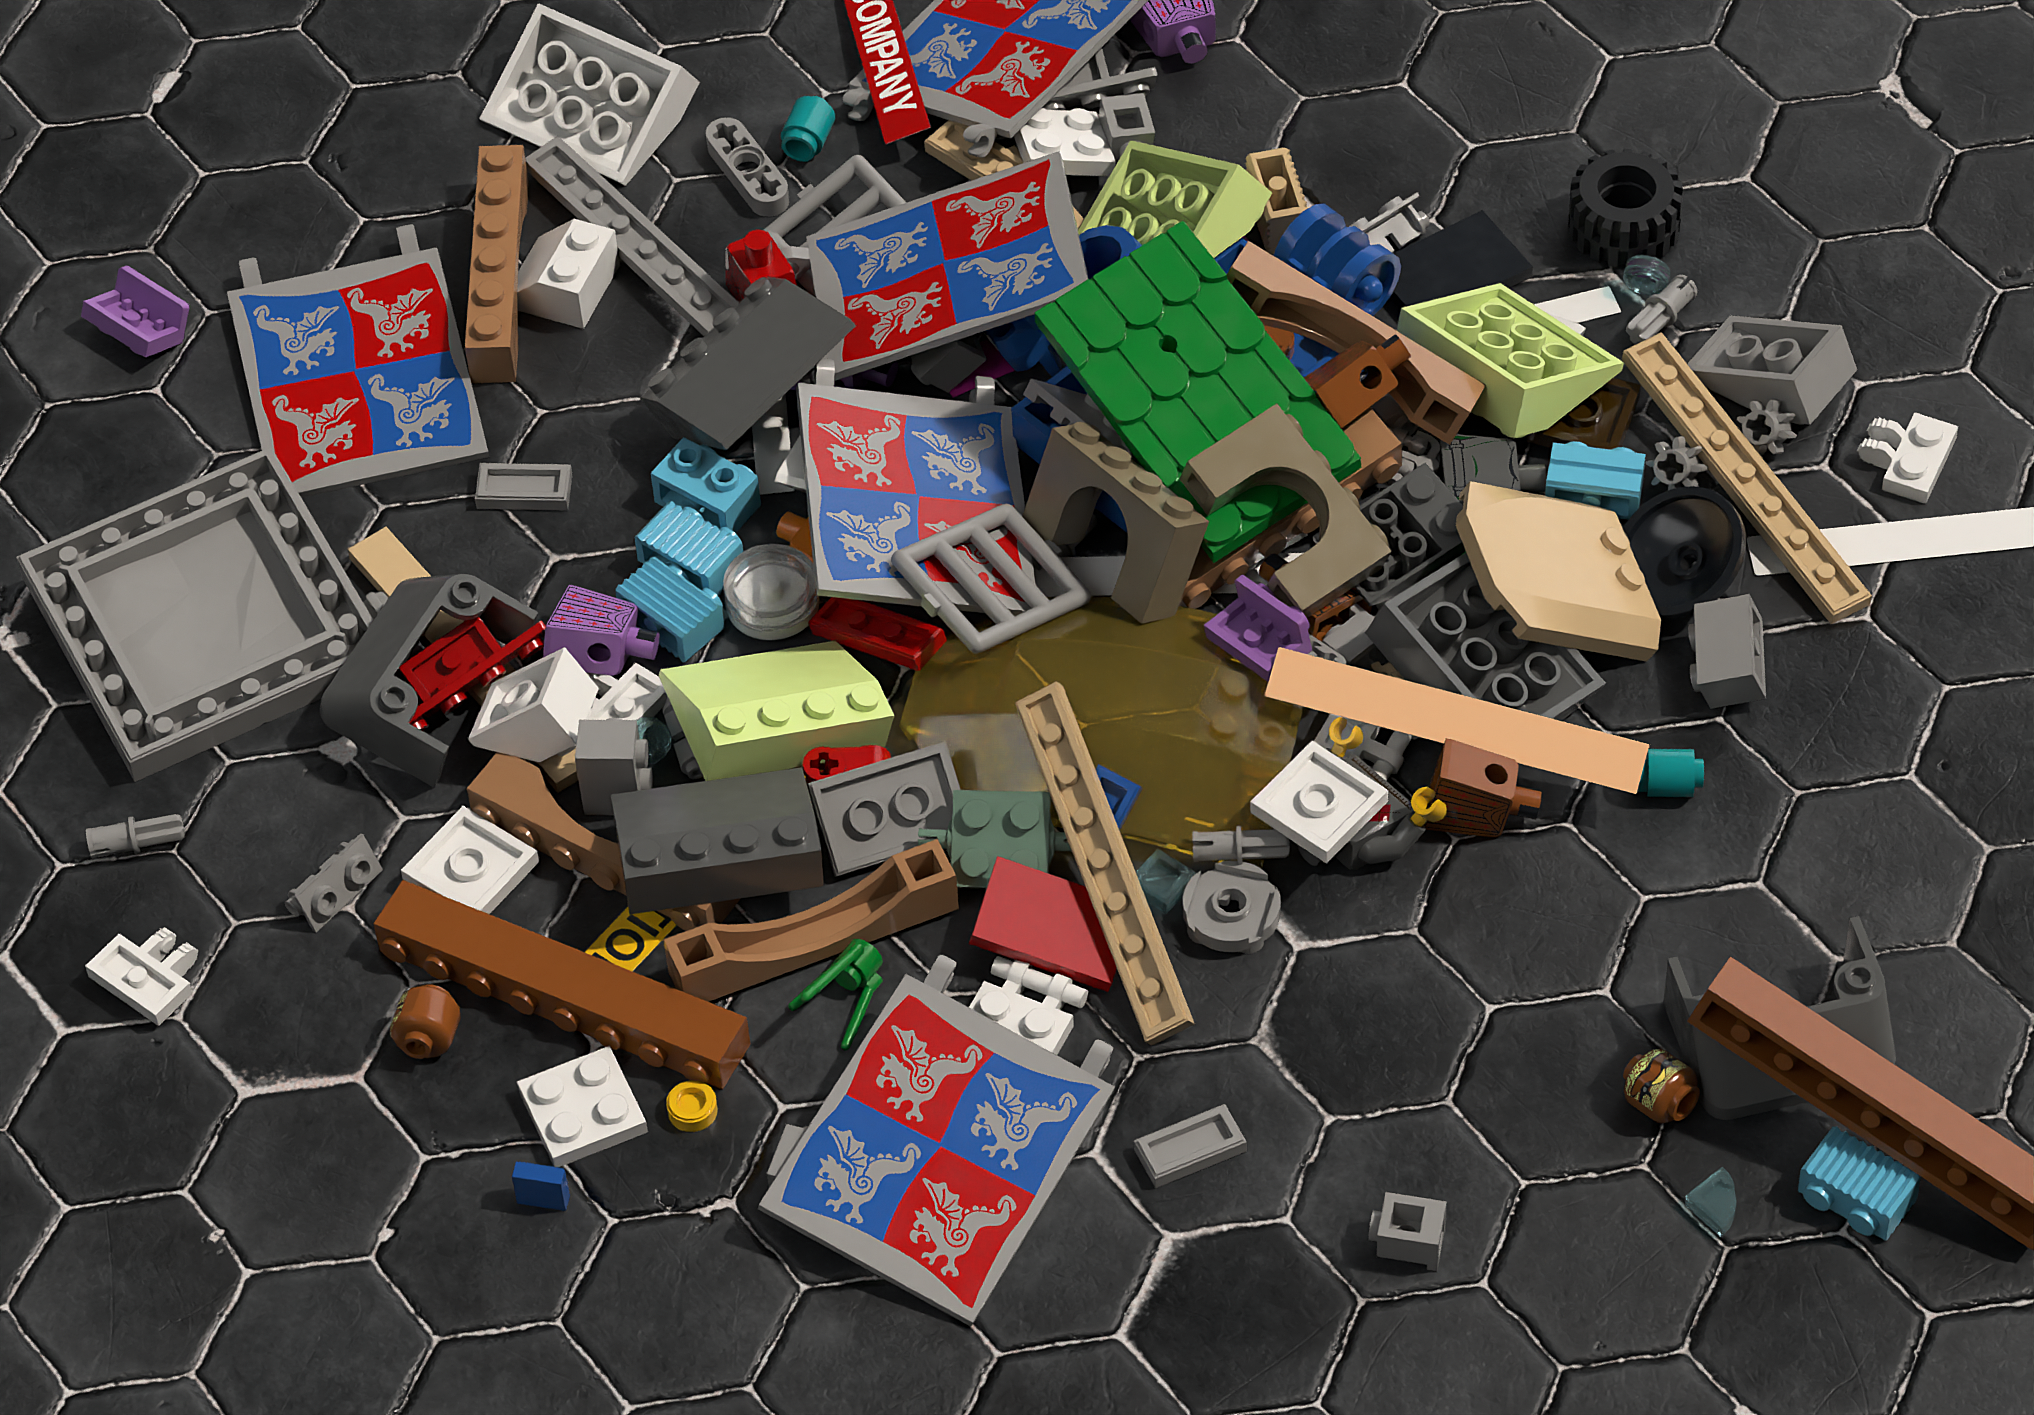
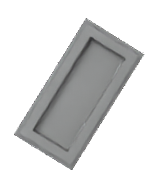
M480 463L475 494L476 508L568 511L572 482L571 464Z
M1223 1104L1134 1140V1150L1154 1187L1158 1188L1247 1152V1142L1228 1108Z

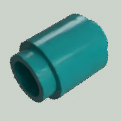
M803 96L795 101L781 132V147L792 159L809 161L821 152L836 117L833 108L827 101L818 96Z
M1648 749L1637 792H1646L1647 797H1694V788H1703L1704 760L1695 759L1694 749Z

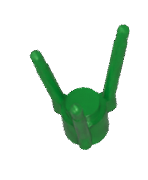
M862 939L852 940L831 966L789 1003V1009L791 1011L797 1010L803 1003L818 994L833 979L847 990L853 991L858 987H862L863 991L841 1043V1049L849 1050L873 993L883 982L881 976L876 973L883 964L882 956L867 941Z

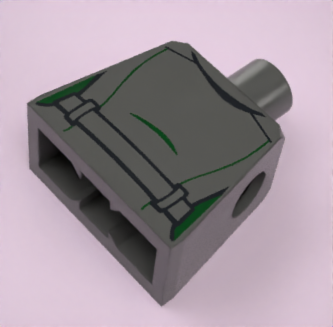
M1456 434L1450 445L1440 439L1439 466L1441 481L1458 500L1460 492L1470 481L1528 493L1545 492L1546 490L1545 464L1518 465L1516 443L1511 439Z

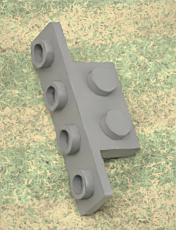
M1101 48L1042 108L1047 110H1065V108L1082 105L1084 109L1100 107L1101 98L1139 93H1144L1146 96L1150 93L1151 89L1155 88L1158 77L1156 68L1152 67L1109 77Z

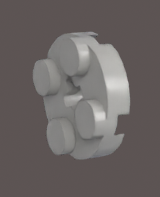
M1230 860L1215 863L1214 870L1207 871L1202 876L1201 871L1192 876L1183 893V918L1187 925L1189 938L1214 950L1223 952L1240 951L1245 954L1255 953L1263 947L1264 941L1274 933L1280 920L1281 898L1277 887L1275 890L1274 885L1268 881V874L1256 865L1247 862L1238 864L1237 861ZM1230 900H1237L1241 910L1229 913L1225 912L1219 905L1227 906Z

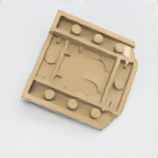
M1472 481L1460 492L1459 500H1463L1464 503L1463 509L1456 518V528L1484 598L1494 610L1506 609L1517 622L1512 632L1518 639L1648 661L1658 650L1661 618L1616 512L1594 505Z

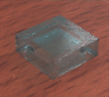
M1157 849L1136 871L1147 902L1166 914L1183 897L1187 883L1196 874L1195 871L1160 849Z

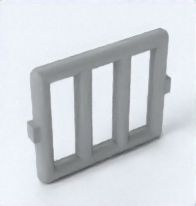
M854 155L815 188L810 183L797 195L800 200L767 226L764 231L770 234L779 249L788 247L789 245L782 237L856 176L869 190L818 232L860 219L881 202L888 209L907 202L863 156ZM807 241L800 247L808 248ZM809 269L802 277L796 280L809 294L816 297L812 270Z
M1010 504L997 506L899 549L891 557L893 566L922 597L920 605L931 617L938 615L961 642L975 654L984 652L1080 608L1091 600L1090 590L1060 559L1062 551L1058 546L1051 542L1050 539L1044 541ZM1004 524L1066 593L1049 600L987 531ZM970 540L1031 609L1014 616L952 547ZM934 555L996 625L978 632L917 562Z

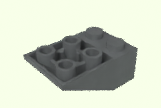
M1426 463L1360 505V511L1369 523L1377 525L1384 532L1389 548L1392 551L1382 569L1353 587L1369 606L1392 599L1466 552L1456 528V518L1463 509V505ZM1320 532L1313 536V541L1316 544L1319 541Z

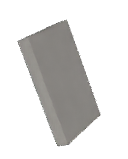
M946 741L807 783L810 799L834 876L884 862L892 855L918 846V839H937L919 838L918 830L919 828L948 830V825L953 815V790H961Z

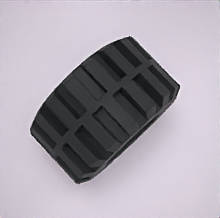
M1623 148V152L1618 153L1614 149L1604 151L1603 157L1594 155L1588 159V165L1581 164L1576 170V177H1572L1570 185L1568 216L1569 235L1572 241L1577 242V249L1583 254L1590 252V259L1598 263L1604 260L1608 262V266L1618 267V264H1626L1627 268H1634L1637 262L1650 264V261H1655V256L1664 257L1669 253V246L1675 245L1678 240V232H1680L1683 187L1682 182L1678 181L1677 172L1674 168L1667 169V162L1662 158L1653 159L1651 158L1652 153L1642 151L1639 154L1633 153V149Z

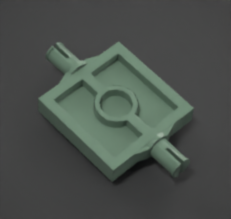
M953 790V815L949 822L948 830L922 828L918 830L919 838H937L942 849H947L951 866L956 874L957 888L986 889L997 856L1049 874V866L1055 851L1072 852L1069 843H1065V841H1068L1065 832H1055L1051 820V796L1049 792ZM918 839V846L933 840Z

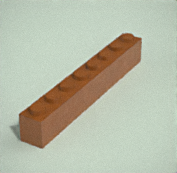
M402 880L373 923L379 950L392 961L398 963L408 962L423 968L434 978L440 980L450 979L465 985L473 993L481 997L492 996L507 1002L523 1014L530 1015L534 1013L549 1019L565 1031L581 1032L596 1038L605 1047L610 1046L614 1050L620 1048L638 1055L651 1066H665L680 1072L690 1081H700L723 1090L751 1045L747 1017L405 880Z
M1731 956L1729 957L1687 1020L1688 1023L2032 1251L2034 1250V1156Z

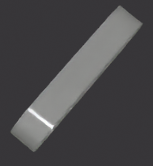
M728 117L719 118L711 122L706 129L708 153L756 214L765 217L776 216L784 212L789 205L787 181L740 121ZM727 140H734V149L732 151L731 145L727 142ZM743 162H754L759 165L757 169L751 172H741L736 169ZM764 183V189L767 193L761 194L760 185Z

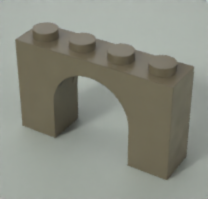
M1278 404L1273 405L1188 460L1179 478L1207 516L1243 492L1260 485L1283 486L1297 492L1306 499L1318 519L1319 541L1311 549L1274 572L1267 584V587L1278 600L1288 607H1297L1306 618L1382 569L1392 552L1384 532L1377 525L1369 523L1360 511V505L1356 496L1348 488H1342L1331 474V467L1325 456L1311 448L1303 437V431L1298 421L1292 415L1285 414Z
M1076 422L1072 425L1052 428L1022 517L1044 541L1050 539L1057 546L1081 542L1084 540L1097 500L1104 490L1120 507L1128 533L1127 553L1111 599L1141 624L1175 617L1209 521L1194 510L1193 505L1188 500L1178 497L1163 485L1162 480L1157 475L1147 472L1132 460L1131 455L1126 450L1116 447L1101 435L1100 430L1096 426L1087 422Z

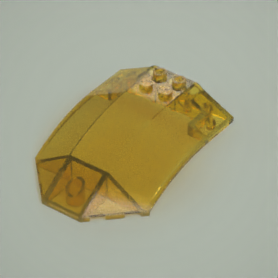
M1091 596L1088 604L978 654L972 653L954 633L946 636L947 641L920 671L915 670L899 727L908 740L913 739L920 749L946 741L961 790L1049 792L1015 702L1057 681L1065 690L1095 769L1099 764L1142 787V791L1120 829L1122 838L1193 855V831H1236V826H1241L1242 831L1273 829V827L1250 812V801L1290 763L1303 706L1266 697L1265 692L1268 682L1206 637L1204 624L1217 614L1178 606L1174 616L1141 624L1112 600L1111 597ZM1047 597V598H1048L1049 600H1052V599H1054V598H1056V597ZM991 618L973 624L978 632L996 625ZM1051 798V820L1053 826L1063 828ZM1243 859V862L1256 865L1262 869L1264 859ZM1211 860V861H1214V862H1218V863H1219V862H1222V861H1230V860Z

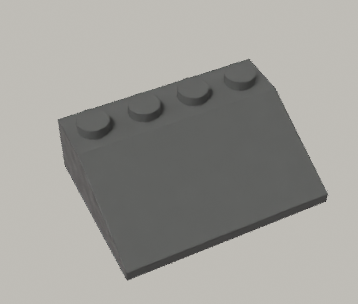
M762 277L746 289L744 293L746 298L735 308L726 309L714 319L712 323L714 328L703 338L691 341L683 348L680 353L682 358L671 369L666 368L657 373L648 383L650 388L640 399L673 439L681 440L685 437L697 444L727 450L856 325L850 318L787 279Z
M1464 553L1385 602L1365 632L1407 681L1559 721L1564 720L1606 684L1577 649L1518 639L1512 632L1517 622L1506 609L1494 610L1484 598L1467 553Z
M802 767L611 795L629 914L824 886L820 841Z

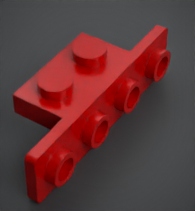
M480 617L465 620L402 664L399 670L423 702L417 706L416 713L409 724L424 731L429 726L425 720L439 710L446 715L457 709L468 699L464 694L478 683H481L485 688L497 681L507 672L504 665L519 655L522 660H526L544 647L543 638L545 637V629H547L542 620L501 648Z

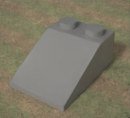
M1729 316L1687 364L1706 388L1750 409L1751 401H1761L1766 408L1769 400H1781L1779 411L1795 413L1794 419L1790 422L1798 425H1810L1857 371L1842 325Z

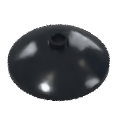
M1680 487L1653 497L1630 517L1623 528L1661 619H1676L1694 614V604L1714 601L1721 597L1736 578L1745 555L1746 533L1739 513L1722 495L1703 487ZM1696 562L1695 565L1691 569H1689L1690 565Z

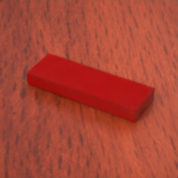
M831 597L808 622L814 635L836 641L839 644L916 671H920L947 641L944 630L940 627L856 599Z

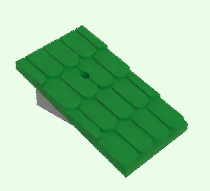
M1182 220L1166 230V233H1161L1129 253V256H1124L1092 276L1090 280L1087 279L1055 299L1053 303L1050 302L1037 310L1034 314L1036 325L1140 465L1147 472L1157 475L1162 480V484L1178 497L1188 500L1193 505V509L1209 521L1200 546L1212 562L1215 563L1308 502L1300 494L1289 488L1279 485H1260L1243 492L1207 516L1179 479L1187 461L1273 405L1278 404L1285 414L1292 415L1298 421L1303 431V437L1311 448L1325 456L1330 464L1331 474L1338 483L1358 471L1362 466L1361 457L1355 451L1352 441L1316 398L1315 391L1265 331L1262 321L1228 281L1225 271Z

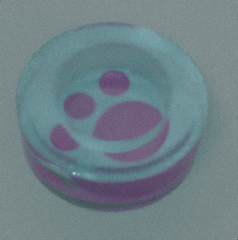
M1637 255L1627 261L1623 281L1631 290L1637 293L1654 295L1659 294L1667 286L1671 272L1663 261L1652 256Z

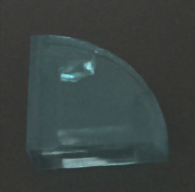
M1721 1167L1688 1193L1685 1199V1205L1720 1237L1729 1230L1736 1213L1737 1199L1735 1186L1729 1173Z

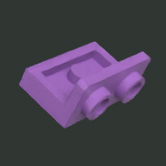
M124 266L118 269L114 290L83 302L81 317L97 326L101 332L113 336L130 347L134 353L148 357L183 343L189 305L131 267Z
M1241 575L1235 580L1238 598L1204 624L1206 637L1269 682L1278 647L1304 654L1312 651L1308 633L1310 625L1300 609L1295 606L1288 607L1278 600L1266 585L1262 583L1256 584L1246 576Z

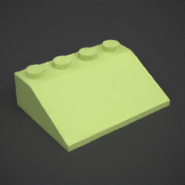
M1130 140L1078 229V233L1080 235L1088 229L1104 225L1123 227L1141 245H1144L1161 233H1166V230L1183 220L1212 257L1215 258L1251 231L1255 222L1261 217L1272 192L1239 164Z
M1501 283L1401 308L1397 327L1399 333L1485 384L1486 386L1471 413L1485 418L1500 428L1504 435L1512 438H1523L1528 434L1548 429L1619 374L1624 362Z
M836 641L660 669L659 672L661 683L705 781L802 767L803 759L807 752L822 746L835 748L878 745L885 748L894 718L892 709L878 680Z

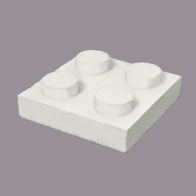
M1041 108L1014 135L1023 163L1060 151L1066 175L1110 176L1115 167L1116 161L1098 115L1093 111L1079 108L1070 111Z
M1312 740L1250 801V812L1327 863L1388 802V790Z
M462 806L401 869L403 880L490 914L539 863L537 850L465 806Z
M610 1046L517 1081L522 1100L554 1167H561L648 1133L646 1120Z

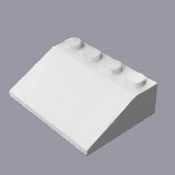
M538 3L479 119L538 147H542L556 136H559L600 175L626 186L680 122L700 82L678 64Z

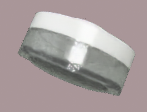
M764 544L752 547L734 558L725 572L723 586L727 614L733 625L748 636L762 640L788 638L804 630L809 625L808 622L818 612L819 596L816 595L814 565L804 553L793 547L781 544Z

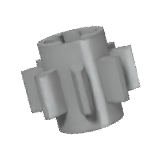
M1769 400L1766 408L1761 401H1751L1750 409L1752 412L1747 416L1737 417V420L1742 423L1743 435L1750 443L1754 444L1753 447L1759 455H1764L1767 447L1773 454H1782L1784 452L1782 442L1787 438H1796L1797 436L1791 431L1790 422L1794 419L1795 413L1779 411L1781 400ZM1764 420L1765 424L1771 427V433L1769 435L1768 430L1762 427Z
M1684 436L1674 438L1672 449L1664 441L1656 443L1655 447L1659 454L1655 459L1646 461V465L1653 467L1656 475L1651 482L1652 485L1669 484L1668 490L1680 488L1681 482L1685 487H1699L1694 477L1698 472L1708 469V466L1700 464L1698 457L1702 447H1685L1686 441ZM1676 458V462L1683 464V472L1678 473L1676 468L1670 467L1671 459Z

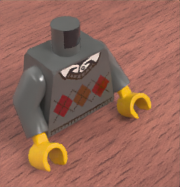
M1338 717L1333 720L1329 727V735L1334 744L1332 748H1326V750L1387 789L1388 802L1334 857L1348 869L1357 870L1366 864L1397 861L1404 857L1426 830L1424 824L1427 820L1437 822L1444 818L1447 810L1446 805L1438 799L1430 808L1426 809L1427 804L1434 799L1436 793L1429 787H1421L1416 790L1410 802L1357 755L1352 754L1347 758L1345 756L1347 749H1355L1362 743L1364 738L1363 731L1356 725L1352 729L1351 735L1347 739L1342 740L1341 734L1347 725V719ZM1298 845L1300 854L1309 864L1316 866L1322 862V860Z

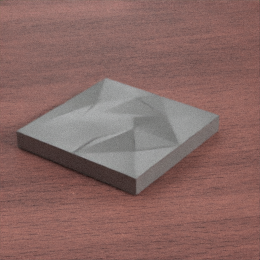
M271 447L16 557L21 577L134 782L253 730L265 722L273 721L322 699L325 690L373 622L370 613Z

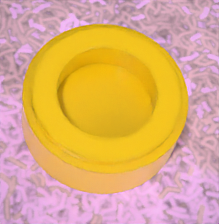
M695 1080L682 1082L676 1085L667 1096L666 1105L669 1120L676 1128L682 1131H701L710 1126L717 1116L716 1095L713 1089L703 1082Z

